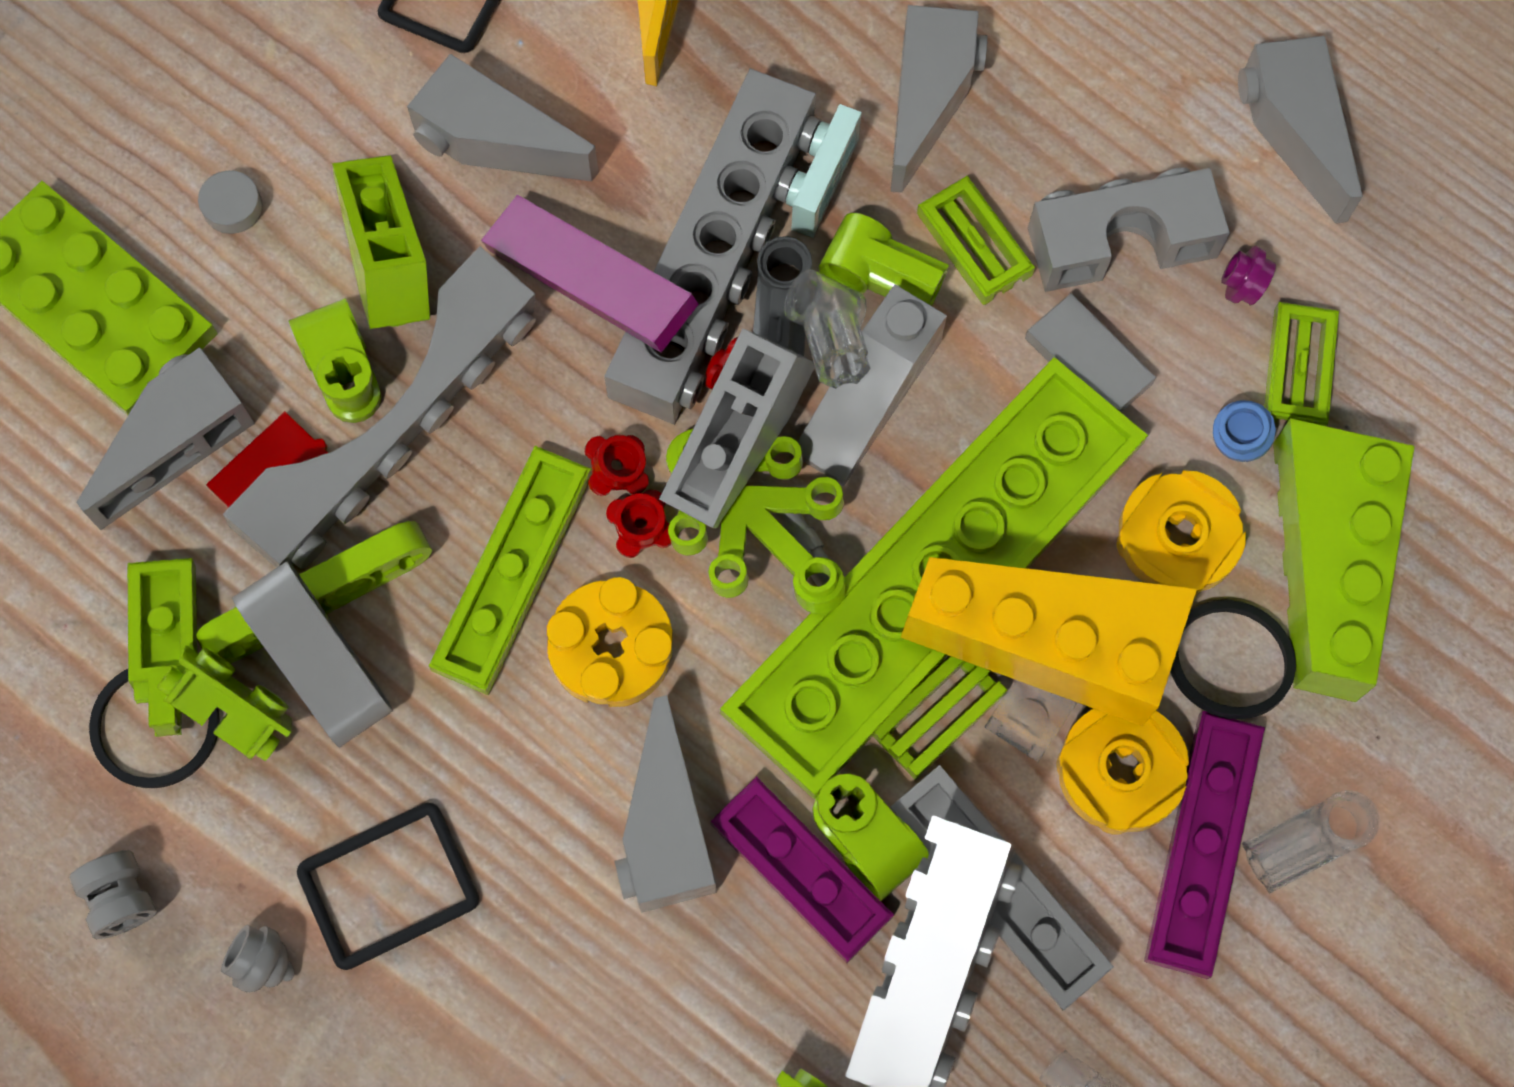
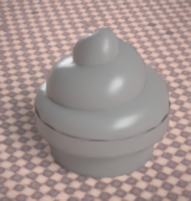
M245 925L232 941L221 968L223 974L233 978V986L244 992H256L263 986L275 987L281 981H290L294 977V969L288 961L286 946L281 942L277 931L267 926H263L258 930L250 925Z

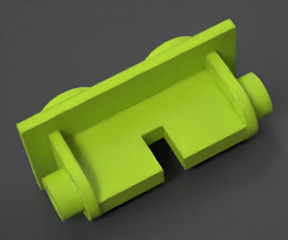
M186 645L178 662L186 668L184 672L181 673L174 667H171L157 686L159 690L166 694L164 698L166 703L171 704L201 726L204 725L216 707L227 713L214 729L213 734L243 753L249 759L256 755L263 761H266L280 742L278 738L272 735L275 729L286 737L291 733L292 718L285 714L289 708L288 705L275 693L261 685H257L252 691L233 678L232 675L235 672V668L210 649L203 648L198 654Z

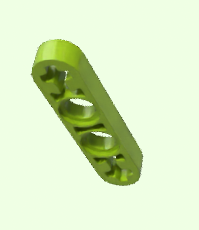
M406 521L362 541L299 575L328 614L421 565L432 554V548L419 524L415 521ZM237 607L209 621L196 633V639L202 649L212 650L230 664L264 647Z

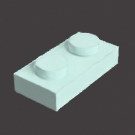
M839 104L831 123L821 121L809 150V155L814 156L813 162L807 173L802 171L796 173L787 194L786 204L792 206L791 230L814 238L859 140L862 112Z

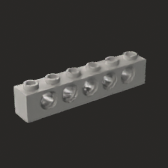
M751 68L749 69L654 270V273L688 292L700 291L706 294L709 299L696 307L670 341L678 343L685 348V351L675 358H663L655 353L656 349L625 332L604 376L609 399L674 425L683 407L693 408L704 382V375L699 373L707 354L714 356L721 349L729 325L728 322L723 321V318L731 302L738 305L742 302L752 277V271L746 268L754 251L760 252L762 247L770 241L776 220L770 218L778 200L786 203L791 183L799 169L793 166L800 151L809 153L814 134L821 123V119L814 117L816 93ZM768 141L778 147L772 151L763 152L756 150L752 145L757 142ZM739 190L748 191L755 195L752 200L747 202H736L728 196ZM721 240L729 243L732 248L727 252L717 254L707 251L704 246L709 242Z

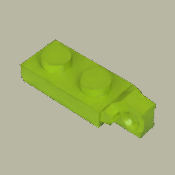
M192 558L128 563V681L134 689L136 704L148 703L149 727L154 729L155 737L182 735V712L164 701L166 694L159 690L157 686L171 667H174L181 673L184 672L186 668L178 662L186 645L198 653L196 639V565Z

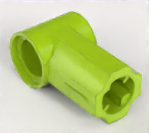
M848 213L845 215L818 266L819 272L826 280L843 290L859 294L865 293L868 289L886 297L895 284L930 306H933L949 267L948 264L893 240L892 234L880 222L859 213Z

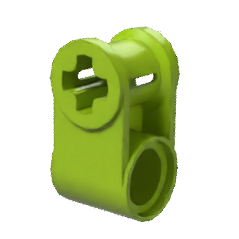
M346 298L288 320L309 371L313 372L318 387L322 391L332 414L341 421L349 423L365 421L373 416L380 406L381 391L365 353L366 345ZM354 381V387L344 390L343 385Z
M853 774L837 775L825 783L819 795L815 798L812 808L813 820L819 831L822 832L843 857L850 871L880 901L885 899L913 874L923 857L928 858L929 852L916 833L900 817L892 812L870 784L860 776ZM833 794L841 801L849 796L856 800L858 805L852 812L856 821L847 814L839 819H836L831 814L830 810L836 802Z

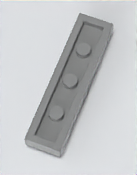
M940 765L890 807L893 813L900 817L916 833L929 853L933 842L925 839L932 815L1006 842ZM1015 853L1012 862L1023 866L1018 884L1010 904L998 900L989 925L1001 929L999 937L1061 1010L1064 1011L1113 969L1114 966Z

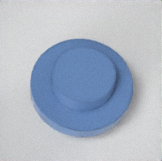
M1241 400L1228 404L1218 413L1213 424V439L1216 447L1224 456L1238 462H1250L1261 458L1269 451L1275 439L1276 427L1272 415L1264 406L1253 401Z

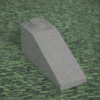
M908 5L903 39L890 192L902 193L969 93L973 70L984 71L988 37L987 35L977 34L979 11Z
M1325 36L1255 44L1245 68L1240 69L1238 75L1239 96L1243 104L1250 105L1254 126L1335 224L1348 222L1363 195Z
M449 54L407 106L415 131L413 133L415 139L423 148L435 156L441 157L445 153L463 165L584 181H593L599 173L595 145L452 54Z
M893 285L862 330L798 440L803 462L824 475L835 479L840 485L845 486L940 345L947 315L899 286Z
M742 328L659 500L712 528H717L790 419L817 363L764 336Z
M200 347L189 355H179L168 361L159 371V375L147 383L76 503L100 530L255 424L242 402Z
M667 695L654 698L622 839L627 858L614 861L623 898L627 899L636 896L641 913L717 893L715 878Z

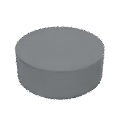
M232 170L218 172L209 177L199 191V208L208 224L219 232L227 234L243 232L253 226L260 217L262 211L261 196L255 183L244 173Z

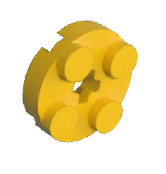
M1183 470L1181 474L1161 476V473L1151 476L1137 486L1121 512L1119 534L1116 539L1119 555L1125 559L1132 573L1142 582L1196 588L1195 596H1197L1200 592L1220 584L1240 560L1246 544V531L1243 534V523L1239 516L1242 511L1232 492L1221 482L1207 474ZM1184 519L1191 522L1194 527L1190 535L1197 543L1191 546L1186 543H1182L1180 546L1176 545L1169 539L1171 533L1165 528L1166 523L1169 521L1172 524L1179 525Z
M613 577L607 581L592 582L576 589L560 603L555 614L547 624V654L553 672L563 688L579 700L587 703L590 701L595 704H608L609 707H624L646 698L664 680L669 668L668 664L672 657L673 633L670 620L660 602L645 589L635 586L630 580L622 577ZM606 629L612 633L622 631L627 636L621 642L624 652L621 656L614 658L608 651L600 655L594 652L593 648L599 643L598 634Z
M1096 709L1085 713L1073 725L1065 737L1061 752L1056 761L1060 786L1069 805L1085 821L1111 835L1125 832H1140L1164 820L1183 798L1186 789L1187 766L1189 765L1188 750L1181 734L1159 712L1155 711L1144 726H1140ZM1116 752L1123 759L1132 754L1139 763L1133 770L1137 781L1128 784L1124 779L1115 781L1108 773L1112 766L1108 755Z

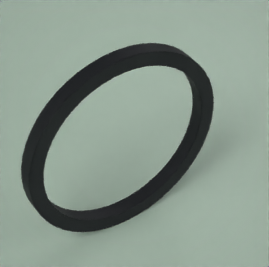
M1233 600L1211 601L1190 610L1184 631L1198 618L1218 612L1241 614L1260 623L1272 634L1279 644L1284 658V677L1280 688L1275 694L1259 704L1247 707L1222 705L1202 695L1188 681L1181 668L1178 646L1170 672L1177 687L1186 698L1202 710L1228 719L1253 718L1265 714L1276 707L1291 688L1296 671V658L1292 643L1280 624L1261 609Z
M128 669L122 671L103 688L92 708L89 736L97 759L111 775L124 783L136 787L162 788L188 778L204 764L215 746L218 736L213 734V731L220 723L218 707L208 718V730L203 745L195 757L184 767L161 777L145 778L131 775L119 769L111 761L104 749L101 738V721L104 710L114 693L128 682Z

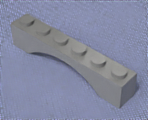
M480 246L438 289L437 319L428 353L413 383L393 409L363 435L333 452L301 463L266 468L223 513L229 527L276 568L286 561L293 567L295 565L298 566L301 570L306 568L324 549L327 541L322 536L338 520H341L344 524L348 523L365 506L370 497L365 491L381 474L387 479L392 477L405 464L412 453V450L407 446L424 429L427 433L431 434L443 424L454 408L449 402L465 385L470 390H473L487 377L495 365L491 357L505 342L515 346L530 331L536 321L532 316L535 308V293Z

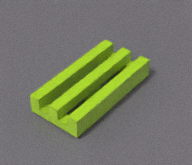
M965 176L918 205L917 215L983 306L991 302L997 293L1002 292L1004 294L1012 289L1015 282L1020 279L1023 282L1033 276L1034 265L968 176ZM961 197L1011 265L1010 269L1004 270L985 244L979 232L971 225L954 202L956 198ZM941 208L992 280L989 281L940 215L938 209Z
M1278 302L1275 307L1264 407L1270 412L1274 422L1277 419L1287 420L1288 422L1291 418L1327 426L1329 423L1339 311ZM1290 319H1297L1289 404H1283L1281 402ZM1317 322L1321 323L1314 403L1313 408L1303 407L1311 323Z
M951 656L900 704L875 731L873 737L916 780L1001 700L1008 690L999 681L996 683L989 676V670ZM961 668L967 676L897 741L891 733ZM978 685L985 694L920 756L914 759L907 751Z

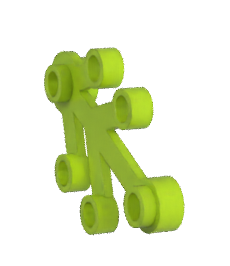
M693 429L682 432L670 443L666 453V462L670 474H672ZM777 437L754 472L769 471L773 477L778 479L793 478L801 471L803 466L802 451L799 443L791 437ZM781 452H788L794 455V458L785 464H779L773 460ZM819 477L811 481L807 488L744 486L722 519L718 557L712 561L708 570L714 592L721 597L733 598L742 594L747 588L749 578L744 563L748 528L794 576L795 597L803 609L811 613L823 614L837 608L845 595L844 576L839 565L828 558H814L770 513L811 514L819 520H831L837 517L844 507L841 485L833 478ZM827 492L836 497L833 502L827 505H820L814 502V498L820 493ZM679 510L678 515L671 520L668 527L671 544L682 555L691 556L698 554L706 547L708 542L706 525ZM692 527L699 530L698 535L691 540L678 538V534L685 528ZM727 569H733L740 573L739 577L730 583L718 580L720 573ZM822 573L830 577L829 581L822 586H812L807 582V579L814 574Z

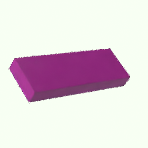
M757 776L710 821L711 826L846 964L893 918L892 912Z

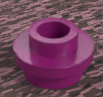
M1253 246L1246 254L1238 251L1231 258L1221 279V282L1227 286L1225 292L1227 300L1234 304L1243 301L1249 305H1254L1265 293L1274 276L1276 263L1266 258V251L1264 249Z

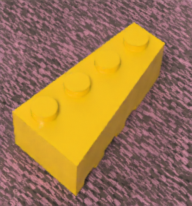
M929 557L900 638L1144 726L1159 708L1197 589Z

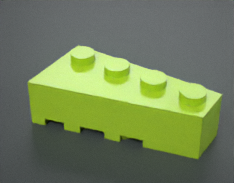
M1290 418L1273 442L1274 461L1275 464H1278L1280 490L1277 492L1279 517L1283 518L1285 550L1282 556L1284 576H1287L1290 606L1287 609L1289 639L1296 658L1293 688L1357 702L1377 684L1415 446Z

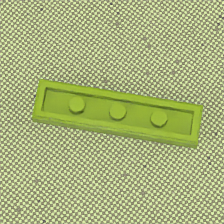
M534 446L428 666L432 672L489 695L588 486V479L592 475L591 468Z

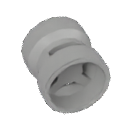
M130 850L101 856L82 865L70 874L69 879L76 896L85 899L89 908L86 922L92 938L96 940L113 937L132 930L149 921L157 912L150 894L139 887L136 878L140 868L134 853Z

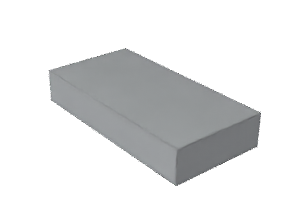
M1072 293L1027 330L1025 339L1048 362L1053 357L1057 358L1120 412L1150 388L1156 379Z

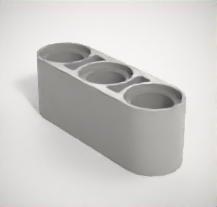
M288 561L232 597L234 604L246 623L336 746L340 748L393 712L390 703Z

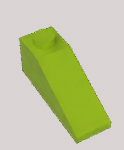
M391 155L332 163L333 176L357 286L369 328L397 327L407 323L430 320L426 260Z

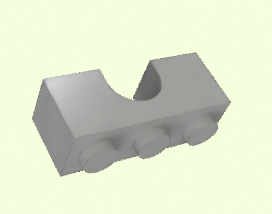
M1175 168L1160 174L1156 179L1136 183L1129 179H1118L1104 184L1098 190L1075 194L1070 190L1057 191L1045 196L1041 201L1035 202L1028 224V232L1045 292L1103 281L1112 258L1107 237L1118 232H1133L1147 239L1155 250L1160 269L1218 258L1230 234L1211 168L1192 172L1188 168Z

